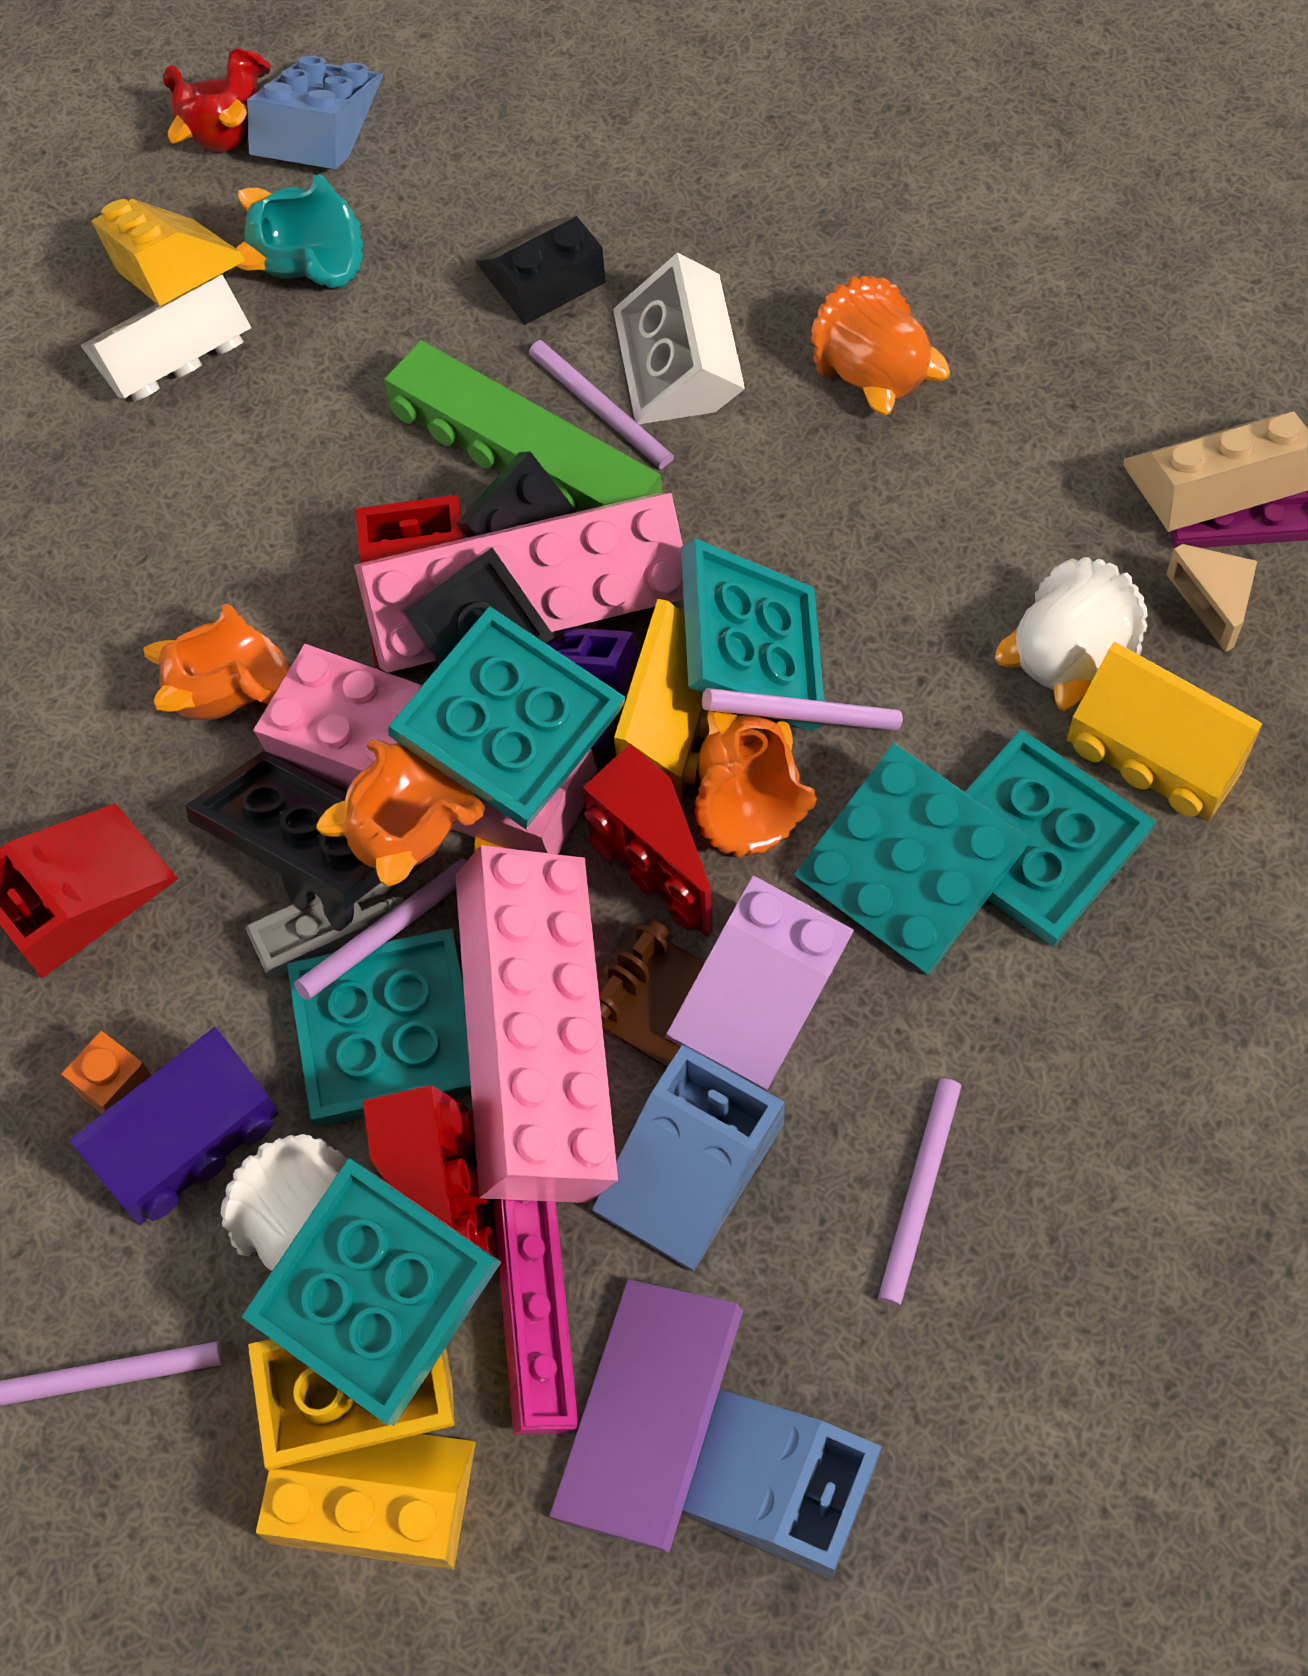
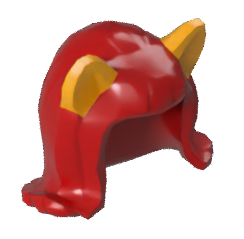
M237 47L229 52L226 78L186 83L183 81L182 74L175 66L170 65L166 67L165 73H163V81L165 86L173 93L171 104L175 119L168 130V138L171 144L191 138L203 148L215 153L227 152L242 144L248 136L247 99L257 92L258 78L269 74L270 63L264 60L262 55L254 51L242 50Z

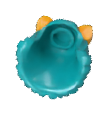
M320 174L314 175L310 189L286 187L272 194L260 188L239 190V201L248 212L244 227V242L236 248L241 252L245 261L238 264L237 267L248 271L263 270L272 276L283 279L307 277L321 286L325 284L329 288H341L346 286L349 281H353L356 272L360 270V264L363 260L361 250L364 249V244L361 239L360 222L355 218L346 200L335 192L324 176Z

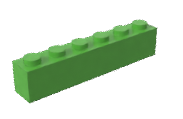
M422 340L416 344L384 379L390 409L401 421L411 424L413 421L418 422L428 428L431 435L438 442L446 446H450L452 443L458 445L468 452L474 462L487 469L494 466L503 471L518 452L531 451L577 512L655 493H662L661 474Z

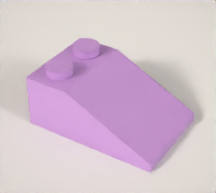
M753 875L665 1038L679 1046H682V1044L767 1091L854 930Z

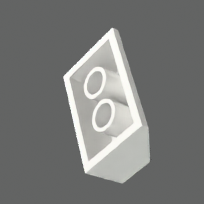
M677 252L613 309L634 419L637 424L714 413L745 389L718 273Z
M218 275L161 307L158 304L149 307L81 344V347L116 395L120 398H126L131 395L134 402L160 389L157 380L173 372L176 378H180L199 368L202 364L198 357L215 349L217 354L221 355L244 342L240 334L251 329V326L223 275Z

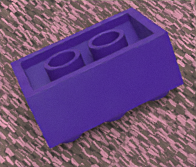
M213 1027L69 1139V1141L123 1208L140 1226L148 1218L151 1221H155L171 1212L179 1201L177 1195L196 1180L199 1183H203L216 1176L226 1164L225 1157L242 1143L252 1145L261 1140L272 1128V1119L279 1112L268 1094L216 1027Z

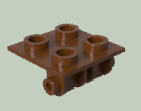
M652 919L647 926L638 922L634 925L597 976L602 1029L667 1068L681 1046L666 1039L665 1036L705 962L665 939L669 934L668 929L660 922Z

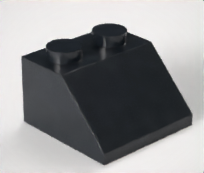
M578 216L555 219L476 260V264L524 325L606 283L603 248Z

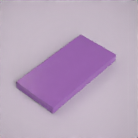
M627 1279L549 1516L550 1518L569 1526L670 1553L743 1313V1309L737 1303Z

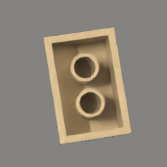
M1293 411L1124 458V467L1169 532L1308 491V428Z

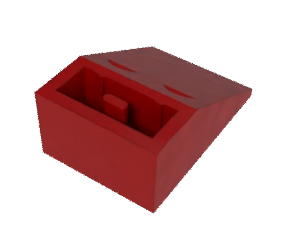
M458 495L355 508L360 563L466 538L464 532L456 524L462 517ZM371 636V643H372V651H373V658H374L375 669H378V670H381V671L385 672L384 670H382V669L379 668V664H378V660H377V656H376V652H375V648H374V644H373V640H372V636ZM433 661L409 668L437 665L438 662Z
M629 744L583 786L586 806L584 814L588 821L590 832L589 842L605 860L612 861L616 857L629 868L627 871L628 877L641 892L650 896L655 891L669 904L667 906L669 914L682 928L690 931L695 926L708 937L713 932L711 886L672 780L638 749Z
M114 803L9 841L0 847V926L42 979L170 886L178 878L117 804Z
M432 1085L363 1100L370 1160L384 1180L497 1258L496 1239L492 1229L485 1225L483 1204L488 1203L489 1199L479 1198L477 1162L474 1148L473 1111H469L467 1106Z

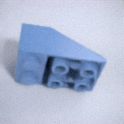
M317 56L299 58L297 62L282 71L280 75L265 84L262 89L247 99L249 155L337 169L351 154L382 80L383 73L368 71V67L360 63H346L336 66L326 64L324 58Z
M682 1044L651 1092L616 1161L618 1181L599 1195L592 1208V1212L694 1272L783 1128L785 1102Z
M719 1389L681 1514L832 1581L877 1465L882 1446L822 1420Z

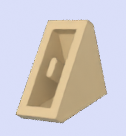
M1182 544L1174 548L1166 575L1226 652L1234 648L1243 625L1257 561Z

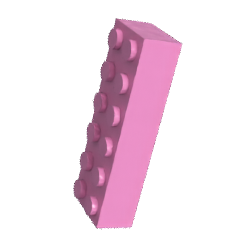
M655 493L354 565L379 668L387 673L436 661L400 610L487 547H493L551 632L655 607L657 599L666 600L670 603L684 599L681 547L683 544L672 493Z
M304 644L253 731L265 751L318 779L348 790L352 781L376 759L374 752L366 747L371 739L380 740L387 744L399 743L389 736L388 726L422 685ZM590 749L527 829H524L485 801H483L485 806L484 815L476 820L474 824L463 826L457 821L451 829L474 838L478 837L503 848L559 855L585 804L583 786L598 773L592 750Z
M481 845L455 875L479 1198L589 1203L617 1182L618 1174L585 858Z

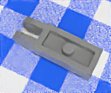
M380 883L354 903V918L351 924L342 931H335L324 914L320 898L315 894V900L304 911H300L292 904L247 925L245 929L269 980L288 973L287 963L323 956L341 948L405 899L399 896L393 897L362 911L358 902H364L377 895H382L394 886L387 887Z

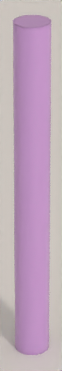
M538 340L530 347L529 355L658 469L661 470L673 461L674 455L546 343Z
M706 688L702 695V707L707 711L898 731L903 720L900 710L711 688Z
M459 859L296 980L294 985L299 995L305 1000H310L455 891V875L467 860Z
M939 1079L877 1298L878 1301L900 1307L902 1304L960 1094L961 1084L954 1080Z
M220 1341L2 1380L0 1381V1406L221 1366Z

